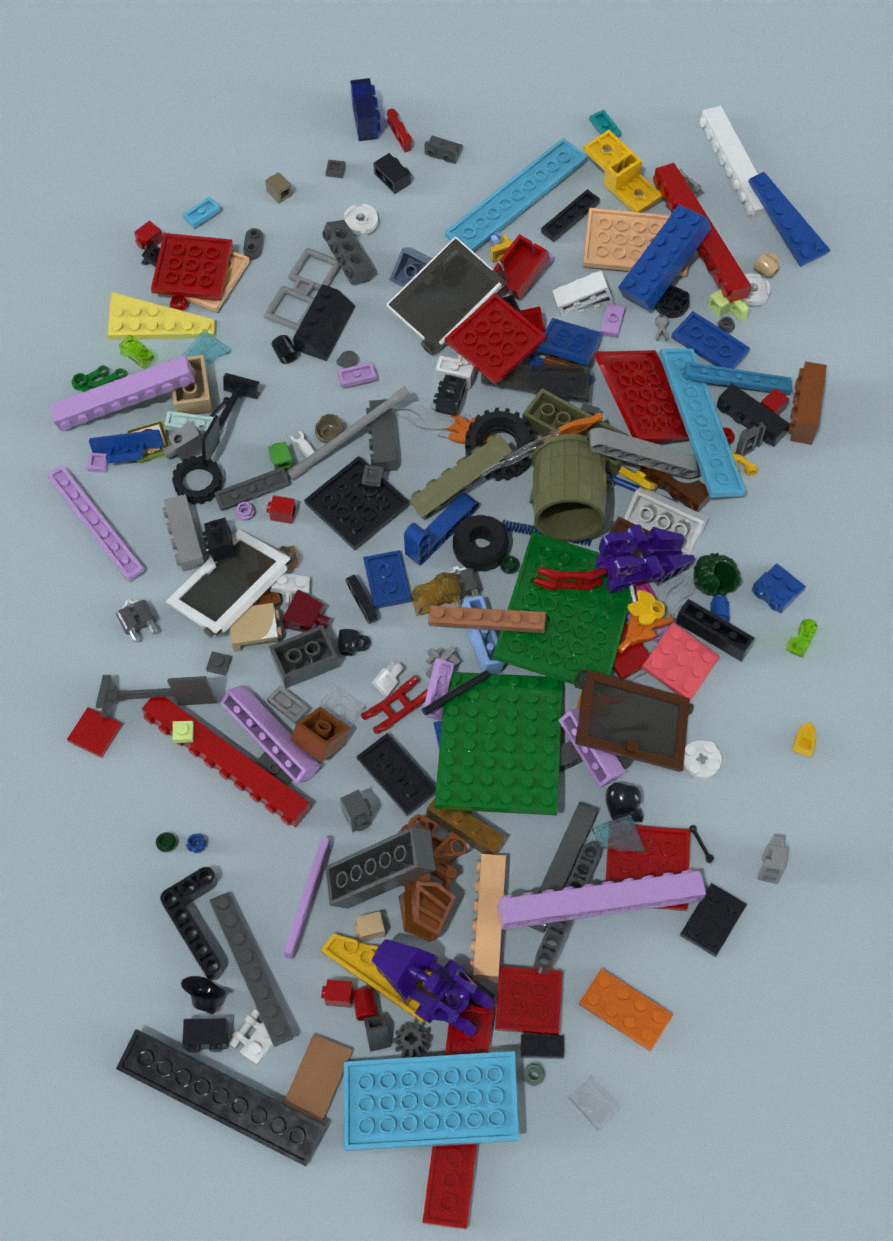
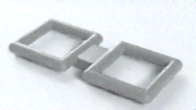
M306 248L288 276L290 280L295 281L292 289L282 286L264 313V317L297 331L314 300V297H311L310 294L313 289L319 291L322 285L297 274L309 256L333 265L322 282L323 285L329 286L341 267L337 259ZM285 294L309 303L298 323L273 314Z

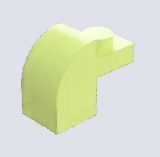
M721 289L710 295L708 307L718 317L730 311L742 322L747 319L749 310L747 304L741 301L742 299L729 303L727 298L722 295Z

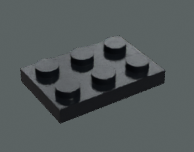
M711 883L706 890L705 897L697 905L680 936L716 957L747 904Z

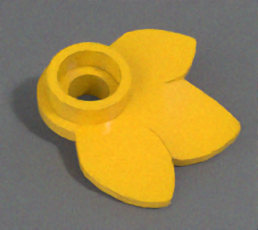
M643 590L637 591L638 601L627 606L632 615L639 617V624L650 625L655 619H661L665 614L664 604L655 600L651 593Z

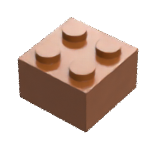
M319 707L296 723L291 741L320 762H323L345 746L351 728L322 707Z

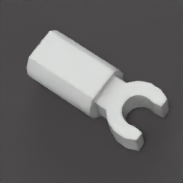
M299 431L298 435L300 438L295 439L293 436H290L291 443L297 446L306 459L315 450L304 439L303 432Z

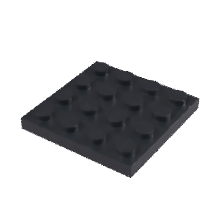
M360 456L304 499V503L353 550H356L409 506V501L383 477L381 487L362 484L364 468L368 464Z

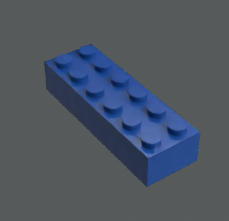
M679 204L618 286L623 298L651 312L711 230L707 217Z

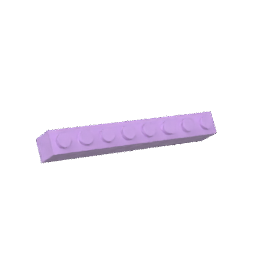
M183 355L50 404L53 422L60 431L68 430L76 425L84 424L95 418L103 417L114 411H119L144 400L152 399L155 396L187 386L195 382L191 364L186 356Z

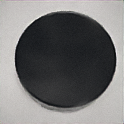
M670 285L655 305L656 311L660 315L667 316V318L683 316L689 308V293Z

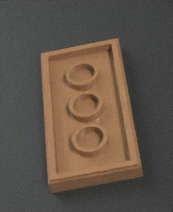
M313 1034L284 1100V1104L323 1123L344 1074V1062L349 1061L353 1050Z

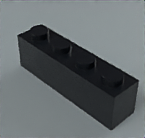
M731 383L718 397L716 407L722 413H726L733 418L736 423L750 429L754 426L758 427L759 423L762 422L766 426L763 436L765 443L775 447L787 434L789 422Z
M687 599L677 615L676 624L741 662L753 645L755 639L753 636L690 599Z

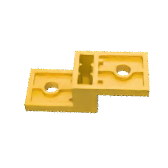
M607 130L583 146V151L605 171L604 186L632 212L643 213L663 199L661 193L641 175L643 160L610 130ZM604 149H607V150L610 149L611 151H610V152H605V151H603V150H604ZM635 194H642L643 196L637 197Z

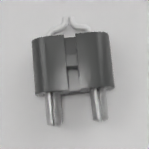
M456 566L453 567L454 570L448 576L444 577L443 582L450 601H454L456 607H459V605L461 607V599L465 595L475 597L476 594V596H479L478 592L481 591V587L473 568L467 569ZM456 569L460 571V574L456 575Z
M128 599L125 601L126 604L116 613L124 632L127 635L130 634L134 642L140 640L137 631L141 627H149L152 634L158 632L154 624L156 618L146 600L131 601Z

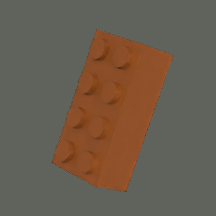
M805 361L804 367L799 369L798 378L795 383L796 393H794L792 402L794 406L790 415L791 423L788 429V434H791L790 441L812 445L819 424L827 365Z

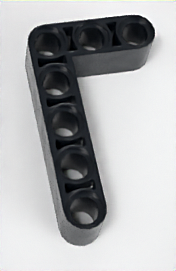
M203 867L164 890L160 900L204 975L209 980H217L223 973L221 963L186 907L189 903L214 889L217 884L214 871L209 867ZM205 876L212 877L208 882L202 881ZM189 886L194 887L192 892H184L185 888ZM171 897L176 898L174 903H166L167 899ZM180 914H185V915H186V917H185L184 920H182V921H177V920H176V918H177L178 915H180ZM189 931H196L194 937H186ZM200 948H207L206 953L203 955H198L197 951ZM210 965H217V969L214 972L207 971Z

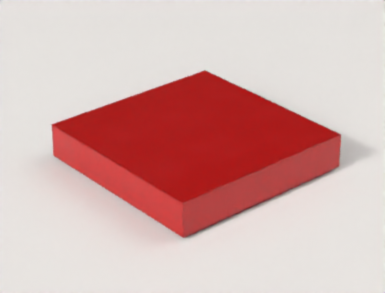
M87 707L67 738V741L102 758L121 729L122 724L110 717L102 718L100 712Z

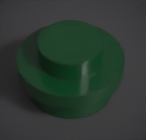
M509 555L504 557L500 563V568L506 574H513L518 570L519 562L514 556Z
M161 833L156 839V846L161 852H170L176 846V838L172 833Z

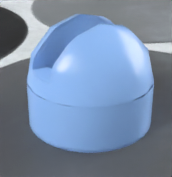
M494 232L490 236L491 246L502 243L501 233Z

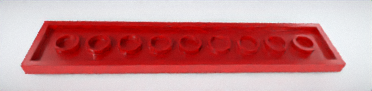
M467 1005L465 1010L459 1015L467 1019L478 1029L471 1038L449 1024L445 1055L488 1053L493 1009L487 1010L483 1007ZM477 1144L432 1146L422 1224L467 1230Z

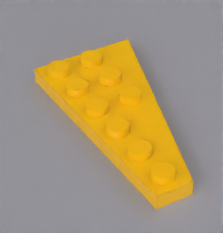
M333 933L321 949V953L422 1024L425 1022L415 1014L420 1004L411 1000L407 1006L371 961L378 946L360 943L357 940ZM425 971V972H424V973L428 974L429 976H430V974H431V972H428V971ZM421 980L416 981L417 985L415 987L434 1000L438 999L423 987L424 982Z

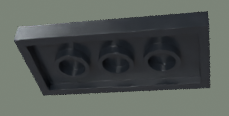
M388 733L356 756L360 764L406 816H409L435 795V785Z

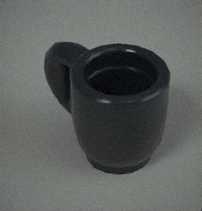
M341 629L339 631L338 649L341 655L354 656L356 651H365L371 645L370 638L366 635H360V632L356 630ZM359 639H363L364 642L361 648H358Z

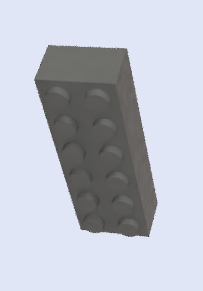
M412 826L327 865L326 875L330 906L348 909L436 871L430 830Z

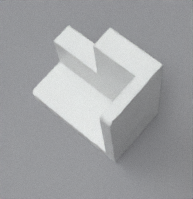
M440 355L435 369V381L438 383L443 381L445 374L466 379L465 389L470 390L476 368L461 355H458V359Z

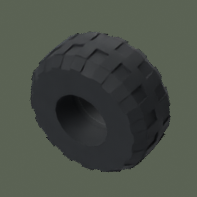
M485 515L470 516L461 521L456 527L453 536V551L458 562L464 567L473 568L475 571H488L496 568L507 555L509 548L508 532L503 524L494 517ZM476 539H485L490 544L486 547H476L471 542Z

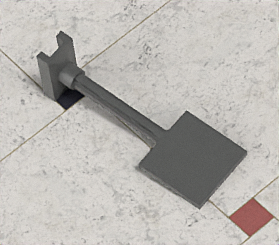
M103 675L96 708H102V718H109L112 703L123 699L174 696L179 706L217 703V699L206 676L168 678L167 682L170 688L120 691L116 690V685L111 675Z

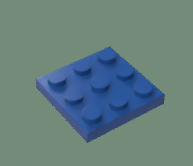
M552 318L544 332L546 340L537 347V351L588 366L601 340L602 332Z

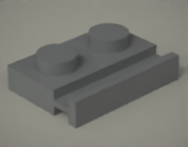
M760 422L758 427L754 426L743 430L740 433L735 453L744 457L754 451L756 446L759 448L766 426Z

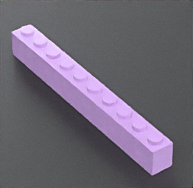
M686 870L681 872V874L675 875L673 873H665L661 877L649 875L639 880L628 878L618 883L607 881L597 886L586 884L582 888L575 889L570 886L563 888L561 891L549 889L540 894L528 892L518 897L507 895L499 900L497 911L501 929L506 930L700 902L705 897L706 891L701 872Z

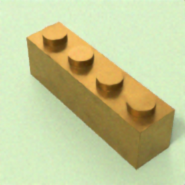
M435 798L427 807V817L438 823V825L450 833L454 832L464 839L468 845L482 854L498 855L505 845V836L467 811L435 809Z

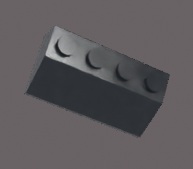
M322 284L293 337L295 350L327 361L350 319L355 305L338 289Z

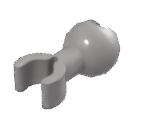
M658 315L655 318V325L658 327L656 341L659 340L661 333L665 337V341L667 342L669 335L665 331V327L669 321L665 315Z

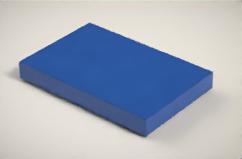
M400 550L363 557L374 609L412 602Z

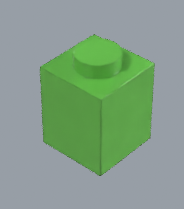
M286 441L268 446L274 470L283 467L287 471L293 467L292 457Z

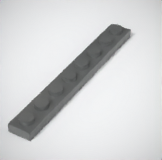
M227 892L210 899V904L273 1047L294 1039L230 893Z

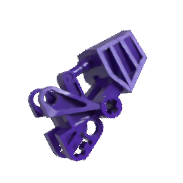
M637 524L629 527L626 532H612L603 536L599 544L600 554L596 556L595 566L597 569L604 567L608 571L606 589L609 593H614L648 579L649 581H655L658 586L688 570L696 559L694 555H682L681 548L685 541L682 534L652 527L646 535L642 526ZM633 550H642L643 558H635Z
M385 939L377 948L371 961L407 1006L411 1000H414L420 1004L415 1014L430 1024L432 1020L445 1021L472 1038L478 1028L459 1014L465 1010L470 998L487 1010H490L495 1001L487 993L478 989V986L464 972L465 968L455 961L449 959L445 967L436 963L439 957L435 954ZM425 971H428V972H431V974H430V976H429L428 974H426V973H424V972H425ZM421 980L424 982L423 987L438 999L434 1000L415 987L417 985L416 981Z

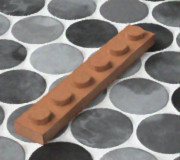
M431 605L428 624L429 626L544 633L546 612Z

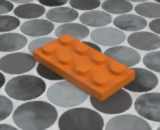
M602 968L578 1004L650 1052L673 1014Z

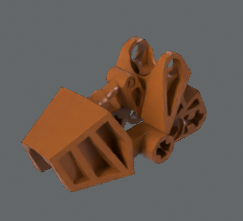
M417 814L399 832L412 826L418 828L417 825H414L416 821L422 825L420 828L430 830L436 871L401 885L405 887V892L398 896L404 931L431 942L436 940L456 899V896L450 892L449 888L452 879L457 876V870L450 865L455 862L457 857L466 852L467 845L464 839L454 832H451L445 839L438 837L434 834L438 823ZM459 842L462 845V851L456 852L453 848V843ZM430 874L443 881L442 885L438 882H430Z

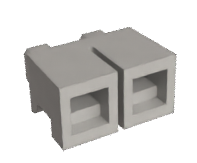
M772 836L771 843L767 844L762 855L763 864L758 874V880L774 884L779 883L785 870L788 848L783 847L784 838Z

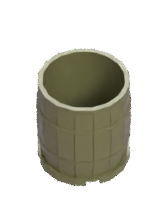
M580 434L552 436L544 440V444L539 448L536 447L533 451L534 525L545 536L561 541L575 542L598 534L604 527L607 501L605 471L607 456L592 452L587 436Z

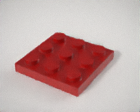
M499 966L495 1030L559 1035L562 971L551 970L547 974H540L533 968Z

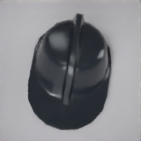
M190 976L181 982V987L184 991L191 995L193 1007L211 1015L215 1013L221 998L226 995L225 990L204 977Z

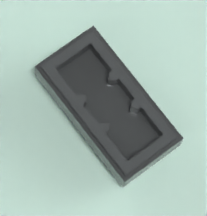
M266 752L255 762L286 786L293 781Z

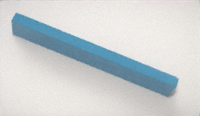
M686 362L685 364L686 380L730 386L732 383L736 387L772 392L776 388L786 395H790L792 392L791 377Z

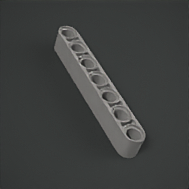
M594 428L589 431L590 450L592 452L683 478L698 476V463L696 456L604 428Z

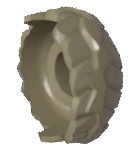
M334 414L322 415L315 426V435L323 443H328L344 431L341 419Z

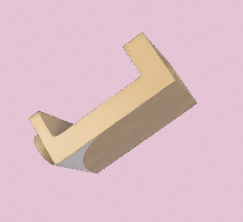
M273 603L250 606L230 626L231 643L234 652L241 651V646L270 641H275V644L279 643V638H282L281 626L277 627L276 621H280L279 611L274 609Z

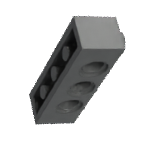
M345 220L326 222L322 232L323 239L327 242L330 251L334 254L351 285L369 282L374 269Z

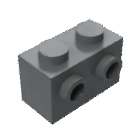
M359 789L340 798L342 813L352 832L365 830L371 824L370 816H372L370 810L372 808L368 799H363Z

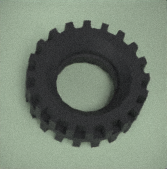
M499 407L495 408L494 412L485 410L484 415L480 416L478 414L475 421L469 424L465 438L466 458L472 454L471 451L478 446L482 447L484 439L494 431L509 433L516 441L517 449L514 456L487 474L485 479L489 480L490 477H494L495 481H500V478H505L508 481L511 476L515 475L518 477L522 470L526 471L528 464L533 459V451L535 449L533 428L528 426L526 418L522 419L519 417L520 413L517 411L515 414H512L509 408H506L505 411H499Z

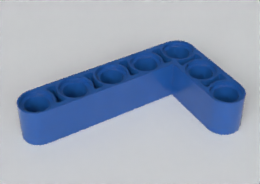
M463 492L425 530L416 523L410 524L404 533L405 555L420 566L424 564L454 534L460 522L476 512L479 503Z

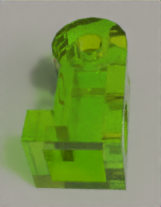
M131 335L119 344L120 354L125 358H130L141 368H145L154 359L152 352Z
M812 619L803 620L798 629L797 638L791 636L785 650L803 658L817 630L816 622Z

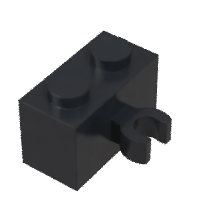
M445 374L443 381L439 382V392L434 395L433 404H436L435 412L452 416L457 415L465 394L466 379Z
M226 517L204 523L205 531L202 534L207 543L205 545L207 555H211L214 562L236 556L231 529Z

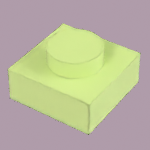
M174 721L173 743L193 742V721Z

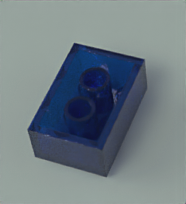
M370 78L350 80L352 108L358 141L378 139V132H381V126L379 121L380 112L376 109L378 108L377 97L373 96L376 95L375 86L371 85Z

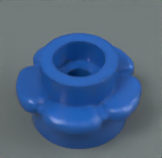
M192 834L187 839L186 846L189 851L200 853L207 843L203 835Z

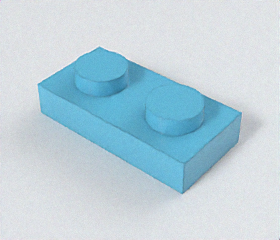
M209 196L185 212L183 218L195 229L220 212L221 209Z

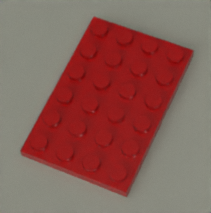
M656 350L597 351L594 357L632 437L649 442L689 440L665 370Z

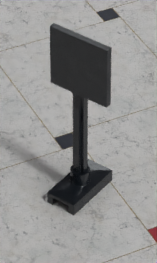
M225 373L223 377V390L231 392L232 396L220 417L218 415L214 416L202 438L203 466H207L220 443L219 432L225 425L239 398L246 396L258 399L260 392H258L259 381Z

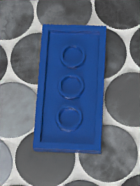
M694 311L674 330L671 338L685 347L693 348L697 355L718 367L734 369L750 352V347Z

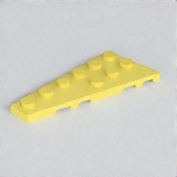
M111 292L108 324L109 339L215 337L214 319Z

